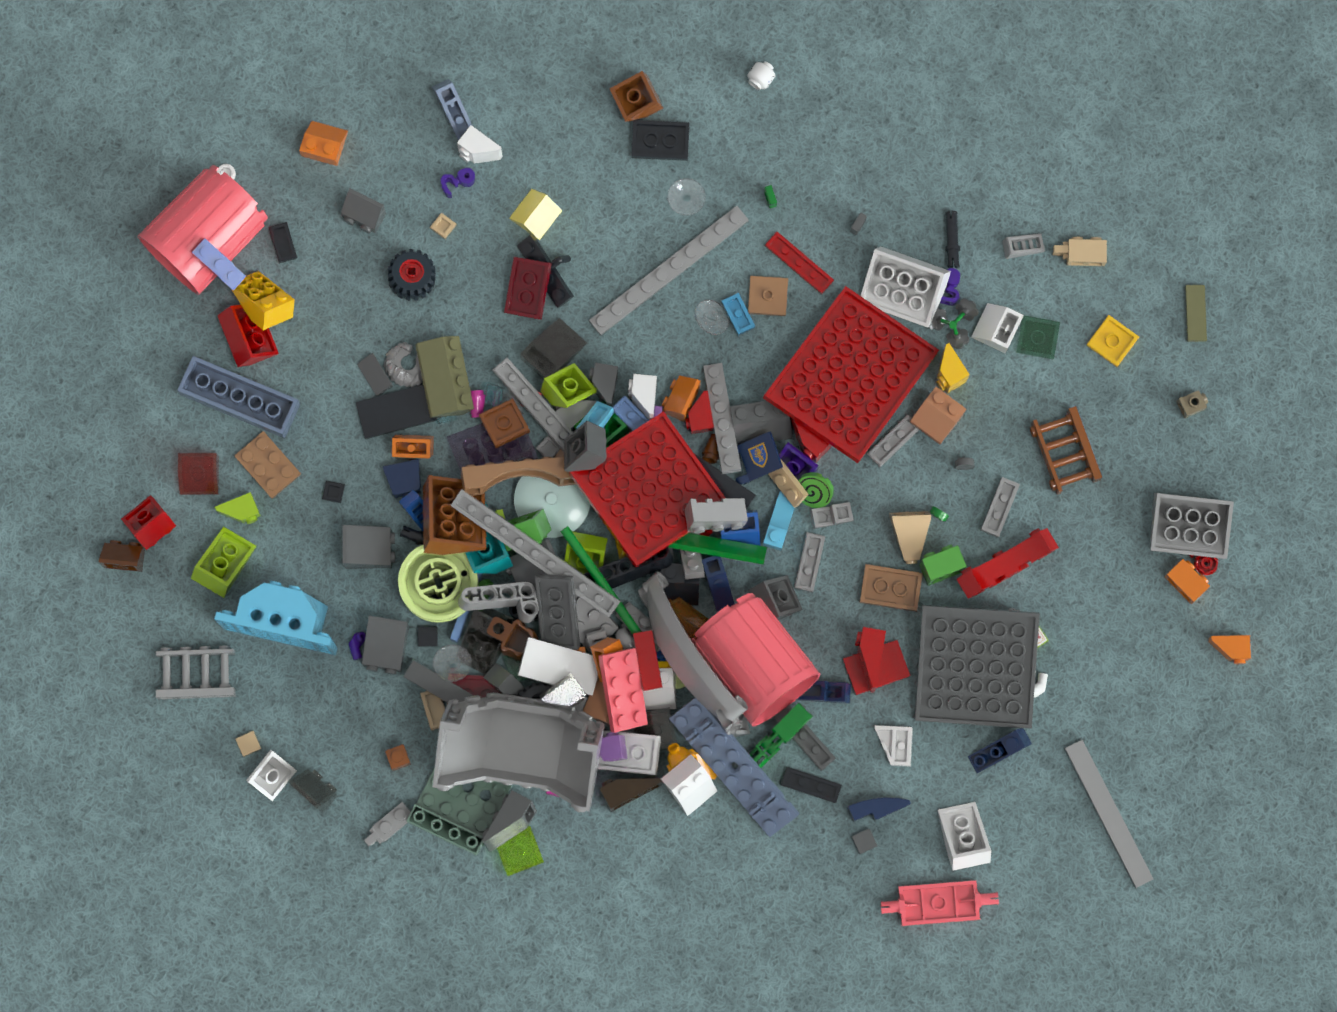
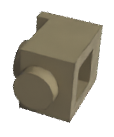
M1198 390L1179 398L1176 403L1185 419L1205 410L1208 399L1204 393L1201 394ZM1195 399L1198 404L1193 405L1191 400Z

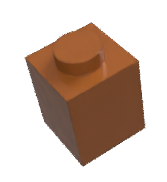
M404 744L385 751L392 771L411 765Z

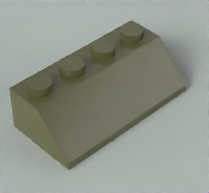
M445 336L416 343L415 346L430 418L460 416L473 410L474 406L459 336Z

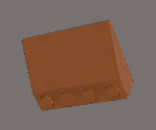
M428 475L423 486L424 553L447 555L486 549V530L450 506L463 489L461 479ZM485 493L473 495L474 498L485 505Z

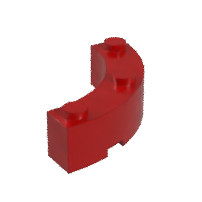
M1038 528L1029 533L1031 537L1003 553L1001 550L995 553L990 561L973 569L970 566L961 571L962 576L956 580L967 598L974 597L987 588L994 587L1029 567L1028 562L1031 561L1033 563L1058 549L1059 547L1048 528L1041 531Z

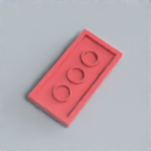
M636 648L600 655L599 662L611 732L616 733L647 725L648 721Z

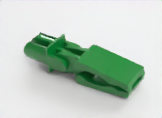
M798 703L772 729L773 733L769 737L766 735L749 755L752 757L759 751L760 753L753 760L757 763L764 756L765 759L758 765L762 768L780 750L779 746L783 742L787 744L813 716ZM778 736L779 739L774 743L773 741Z

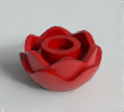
M1196 556L1194 561L1195 569L1202 575L1213 574L1217 570L1218 559Z

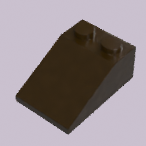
M611 778L602 783L600 793L610 812L662 786L663 782L661 778L616 779L614 781Z

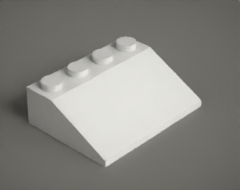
M879 247L874 250L861 297L883 312L929 327L946 289L951 271L890 249Z

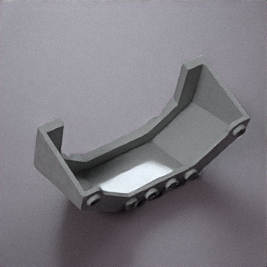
M487 693V696L484 698H480L479 695L465 697V700L462 702H458L457 699L449 700L440 720L433 787L438 788L440 791H448L456 785L481 780L484 782H501L504 785L516 784L521 785L523 788L535 787L543 791H551L569 802L575 811H590L604 723L600 721L593 722L592 716L583 711L576 712L575 707L571 704L501 693Z

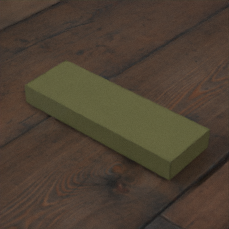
M1186 285L1187 342H1206L1205 285Z

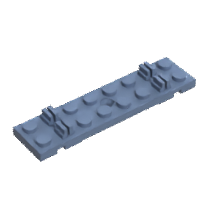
M693 698L669 718L769 837L799 815L796 808L790 801H786L784 794L770 780L732 734L728 735L718 719L696 698ZM732 763H737L738 768H733Z

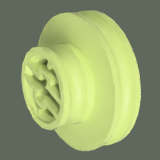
M423 544L414 549L403 561L398 575V587L403 602L414 615L429 622L442 623L454 620L466 612L459 607L458 600L465 588L478 587V575L473 572L465 552L447 555L424 553ZM466 571L467 576H461V572ZM441 578V581H445L442 582L443 588L437 589L436 585H434V579ZM453 588V591L450 593V595L445 597L449 593L448 589ZM436 594L437 597H442V599H436L431 596Z

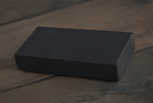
M287 222L269 227L279 264L297 259Z

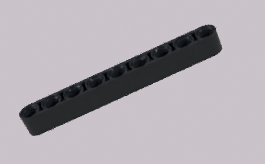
M666 547L648 559L646 564H640L636 568L627 556L598 569L613 589L670 566L673 562V556L669 548ZM589 572L583 574L595 582ZM516 606L509 607V613L514 621L519 619L518 615H516ZM524 609L526 613L532 614L530 610ZM537 613L536 617L534 618V620H536V619L539 618L538 613Z

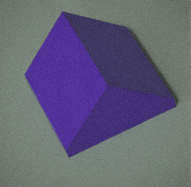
M789 442L779 454L781 460L797 480L802 475L816 472L819 465Z

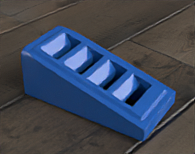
M412 490L399 503L418 527L423 530V522L421 523L423 520V513H421L423 512V500Z

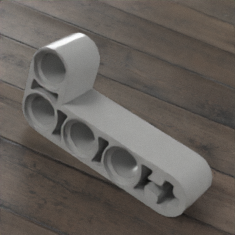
M529 582L468 587L463 590L458 600L459 607L465 611L516 606L518 618L524 623L532 622L539 611L535 587ZM521 591L527 592L529 596H524ZM502 593H507L510 598L504 597ZM483 595L490 596L491 600L485 599ZM524 609L530 610L532 614L526 613Z

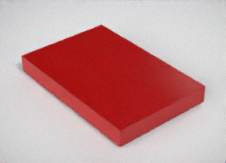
M898 640L883 646L877 688L910 677ZM855 654L844 658L843 662L855 695L868 692L869 687L859 655Z

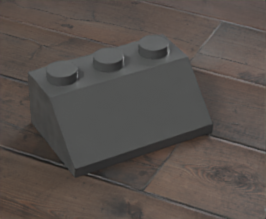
M768 401L730 406L737 445L767 432L772 433L774 442L792 439L790 417Z

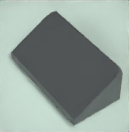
M373 353L357 364L376 396L393 387Z

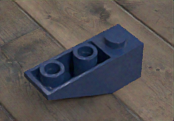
M712 556L702 559L704 575L716 612H719L727 605L731 607L735 603L721 557Z
M1019 728L973 753L968 758L976 773H979L1032 745L1024 728Z

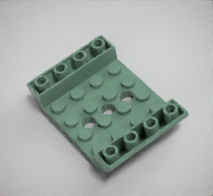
M434 767L417 804L414 805L406 822L477 856L484 844L482 835L486 828H490L495 812L500 811L503 806V798L509 793L512 785L481 780L471 782L474 785V789L470 793L463 791V784L456 785L448 791H440L438 788L433 787ZM483 790L490 791V800H481L480 793Z

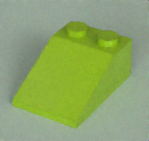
M223 526L194 567L191 579L224 598L255 550L256 545Z

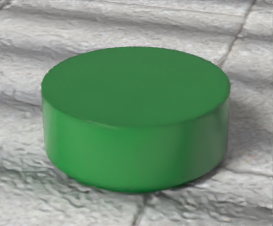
M934 506L929 511L931 515L943 522H946L949 517L945 512Z

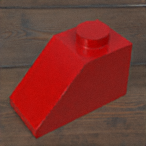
M708 390L703 391L688 412V418L685 419L686 428L691 430V434L714 431Z

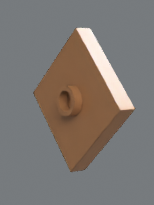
M750 276L749 314L786 316L788 278Z

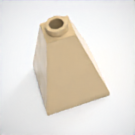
M928 511L889 513L903 560L906 561V564H917V560H920L931 521V514Z

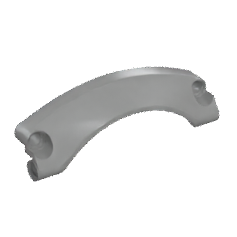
M656 572L643 583V587L638 590V596L648 610L651 628L658 646L673 671L687 689L718 719L728 735L733 734L742 727L738 717L748 710V706L740 696H732L696 649L679 622L663 590L668 586L667 579L660 572Z

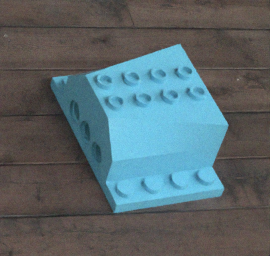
M275 581L262 583L240 597L236 615L227 610H222V613L216 612L215 615L216 622L224 630L332 655L337 653L338 648L331 637H329V634L322 633L328 606L306 594L297 586L289 585L286 588L281 583Z

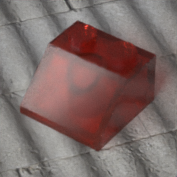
M178 453L180 495H219V456L217 453Z

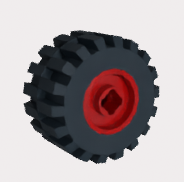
M409 249V252L406 253V250H403L401 255L397 253L395 259L390 261V266H388L389 286L393 289L394 294L398 293L399 298L406 297L407 301H410V298H414V301H417L418 297L425 298L426 293L430 294L432 287L434 288L436 280L435 266H433L432 259H428L426 253L422 255V251L417 250L416 253L413 249Z

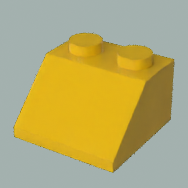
M950 343L946 344L937 375L938 381H936L940 390H945L948 394L966 383L970 375Z

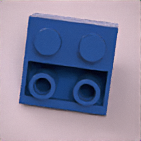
M757 510L746 511L748 521L743 528L733 530L731 527H728L721 531V539L761 546Z

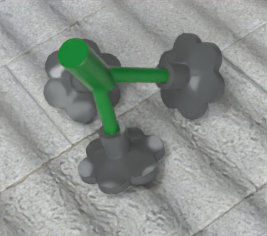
M963 298L960 303L956 304L959 316L955 320L948 321L946 310L937 308L929 326L930 329L939 331L943 328V325H949L952 331L946 335V339L952 348L962 349L964 344L969 343L970 340L966 329L960 330L956 328L957 323L962 318L972 321L979 313L976 303L968 301L966 298Z

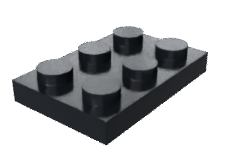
M633 120L631 158L688 161L690 122Z

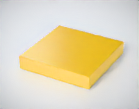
M1108 315L1086 346L1118 367L1139 336Z

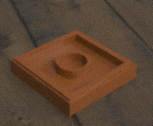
M513 398L479 414V418L495 448L530 432Z

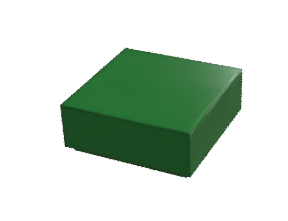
M772 185L766 186L764 194L768 207L771 209L777 206V200Z

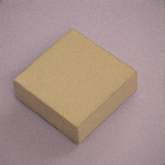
M441 213L430 229L446 239L457 224Z
M254 731L236 738L243 757L261 749Z

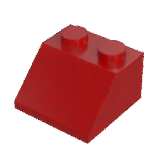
M151 495L121 518L146 550L154 546L158 540L169 534L176 527L175 523Z

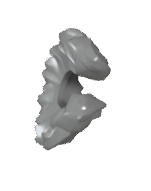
M407 342L398 343L397 346L391 348L386 353L387 357L384 362L385 372L388 373L391 381L400 386H419L423 380L417 354L416 365L412 370H405L401 366V360L408 356L413 349L412 345Z

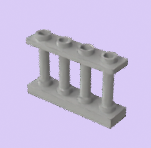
M201 646L199 650H192V647H180V650L172 651V648H160V651H156V656L163 659V686L161 690H156V698L161 700L236 697V689L229 684L228 655H235V650L230 649V646H219V649ZM221 655V684L219 688H211V685H209V656ZM190 656H201L202 685H200V688L192 689V686H190ZM170 657H182V686H180V689H173L171 686Z

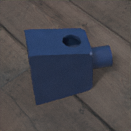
M419 459L383 466L394 498H404L412 490L416 493H421Z

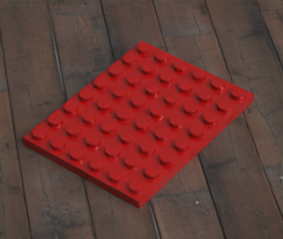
M845 286L765 393L763 399L847 457L859 463L938 354L939 349Z

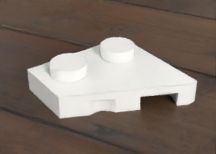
M875 726L891 766L911 767L913 728Z

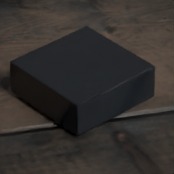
M326 481L322 500L341 503L345 484Z
M418 627V647H438V627Z

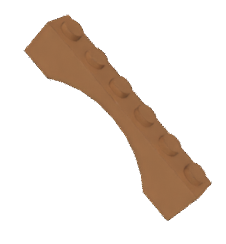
M564 455L557 458L524 459L518 462L509 460L499 464L490 462L479 466L471 464L462 467L460 475L463 490L471 496L482 495L498 482L521 476L541 478L557 486L576 485L569 472L564 471Z

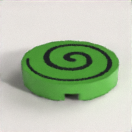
M809 472L801 476L798 481L809 494L802 503L812 508L825 507L830 503L834 494V487L828 478L825 479L822 477V474L816 472Z

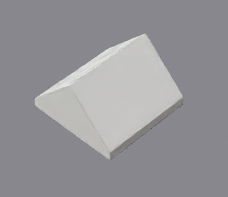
M270 750L246 781L273 801L297 770Z

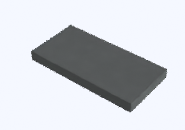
M536 574L535 586L539 606L538 616L541 641L578 650L580 648L574 576Z

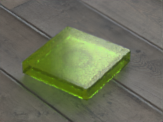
M530 826L497 847L508 877L544 863Z

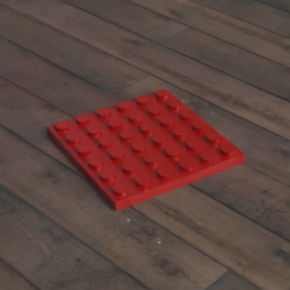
M664 411L607 447L606 460L595 469L569 472L571 478L635 568L689 533L684 509L690 499H696V503H706L705 499H712L713 502L726 499Z

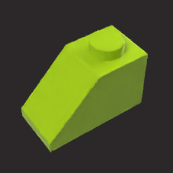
M251 492L215 506L219 514L241 523H254L258 520L257 517L261 516Z

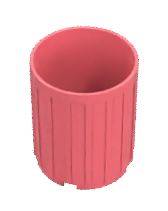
M212 165L209 169H204L137 236L144 247L172 275L197 295L217 277L192 253L197 245L205 238L232 261L265 226L264 222L268 219L264 210L257 211L256 205L258 203L225 172L222 175L216 172L219 168L215 165Z
M748 593L736 599V604L731 607L727 605L712 616L695 633L697 639L692 638L691 640L703 659L732 696L738 695L746 702L748 710L743 715L751 726L754 727L769 720L792 704L818 680L820 673L763 600L756 597L753 593Z

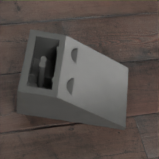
M511 790L509 795H505L502 801L503 806L500 811L495 812L492 818L493 823L490 828L485 829L482 835V841L489 852L528 828L537 812L532 800Z

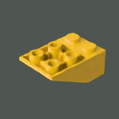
M259 271L247 275L235 290H232L250 320L262 330L293 318L295 299Z

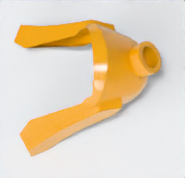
M677 743L669 745L667 757L669 762L667 769L669 772L689 755H692L703 766L710 778L716 779L717 775L693 749L688 750Z

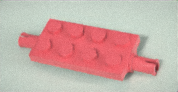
M976 880L898 887V900L880 901L881 907H889L881 908V914L899 912L901 914L902 926L980 920L979 908L982 905H999V899H990L997 898L998 892L980 894L977 890Z

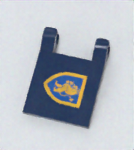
M771 432L737 445L738 454H741L747 472L746 475L735 479L739 484H748L755 479L783 468Z

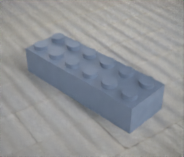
M195 356L192 357L177 390L181 396L284 439L300 406L298 399Z

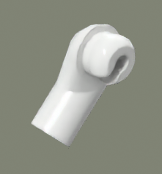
M1038 673L1034 698L1045 691L1048 674Z

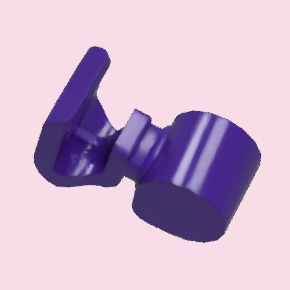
M463 168L459 170L456 178L451 174H445L441 177V187L447 198H452V193L446 185L447 182L453 184L455 188L459 184L464 187H471L475 183V173L472 169Z
M955 268L947 269L951 273L945 293H949L952 298L942 296L941 304L952 306L959 299V292L954 288L959 284L960 273Z

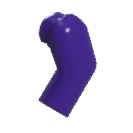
M364 632L355 633L349 642L353 661L363 658L360 647L366 638Z

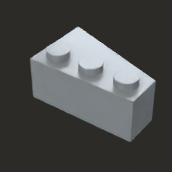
M744 498L721 499L722 501L713 502L712 499H705L706 503H696V499H690L684 509L688 532L693 531L697 534L709 529L717 532L731 527L733 530L743 528L748 521Z

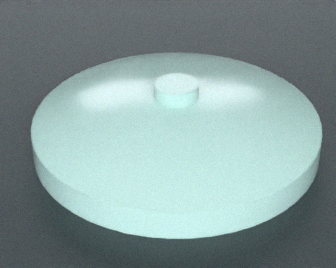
M522 476L514 493V506L518 517L544 509L552 529L547 534V538L563 537L560 531L567 526L571 531H576L586 520L591 506L577 485L557 486L550 481L537 477Z

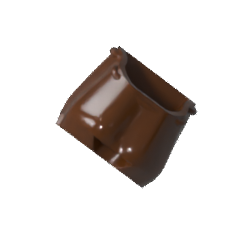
M494 617L487 629L489 635L502 641V654L516 661L522 660L528 637L539 640L536 632L519 619L510 624L499 617ZM496 623L503 624L504 632L501 634L494 633L493 626Z

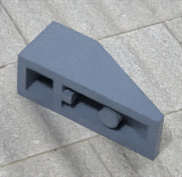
M447 79L433 86L432 89L459 141L472 124L453 83Z

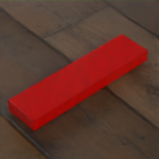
M776 232L765 244L767 249L821 295L833 283V278L779 232Z

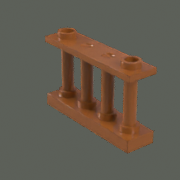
M1076 406L1069 408L1064 418L1040 426L1037 419L1032 421L1030 432L1033 438L1036 437L1051 477L1049 484L1052 491H1056L1057 495L1061 494L1063 491L1061 486L1085 478L1092 479L1093 483L1101 480V472ZM1067 424L1069 426L1072 425L1074 430L1072 435L1045 444L1043 432ZM1073 442L1079 444L1081 450L1078 453L1055 461L1051 460L1049 450ZM1079 460L1085 461L1087 466L1085 471L1058 479L1055 468Z

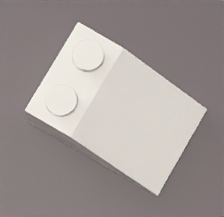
M689 755L661 778L687 816L717 792L706 770L692 755Z
M976 802L939 809V820L952 870L990 863L991 848Z

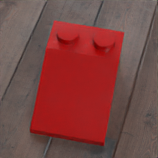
M790 417L801 451L816 463L831 448V445Z
M863 627L861 632L858 631L856 635L855 646H858L857 652L869 691L874 693L878 683L886 631Z

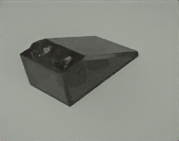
M307 769L288 783L323 814L338 797L335 794L337 789L330 783L324 784L321 781L323 777L315 769L312 772Z

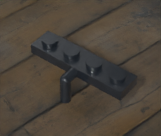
M534 234L529 235L517 245L525 259L552 263L547 293L557 308L563 306L574 297L556 269L559 264L571 261L569 255L558 256L551 261Z

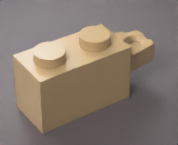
M1072 237L1068 242H1063V245H1054L1053 255L1063 256V259L1067 260V265L1105 266L1107 263V240H1102L1100 237H1092L1090 240H1084L1082 237Z

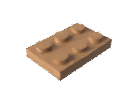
M264 431L235 455V458L271 499L301 475Z
M865 564L860 603L917 612L923 573Z

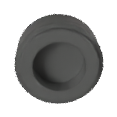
M959 458L955 461V469L970 470L974 468V460L972 458Z

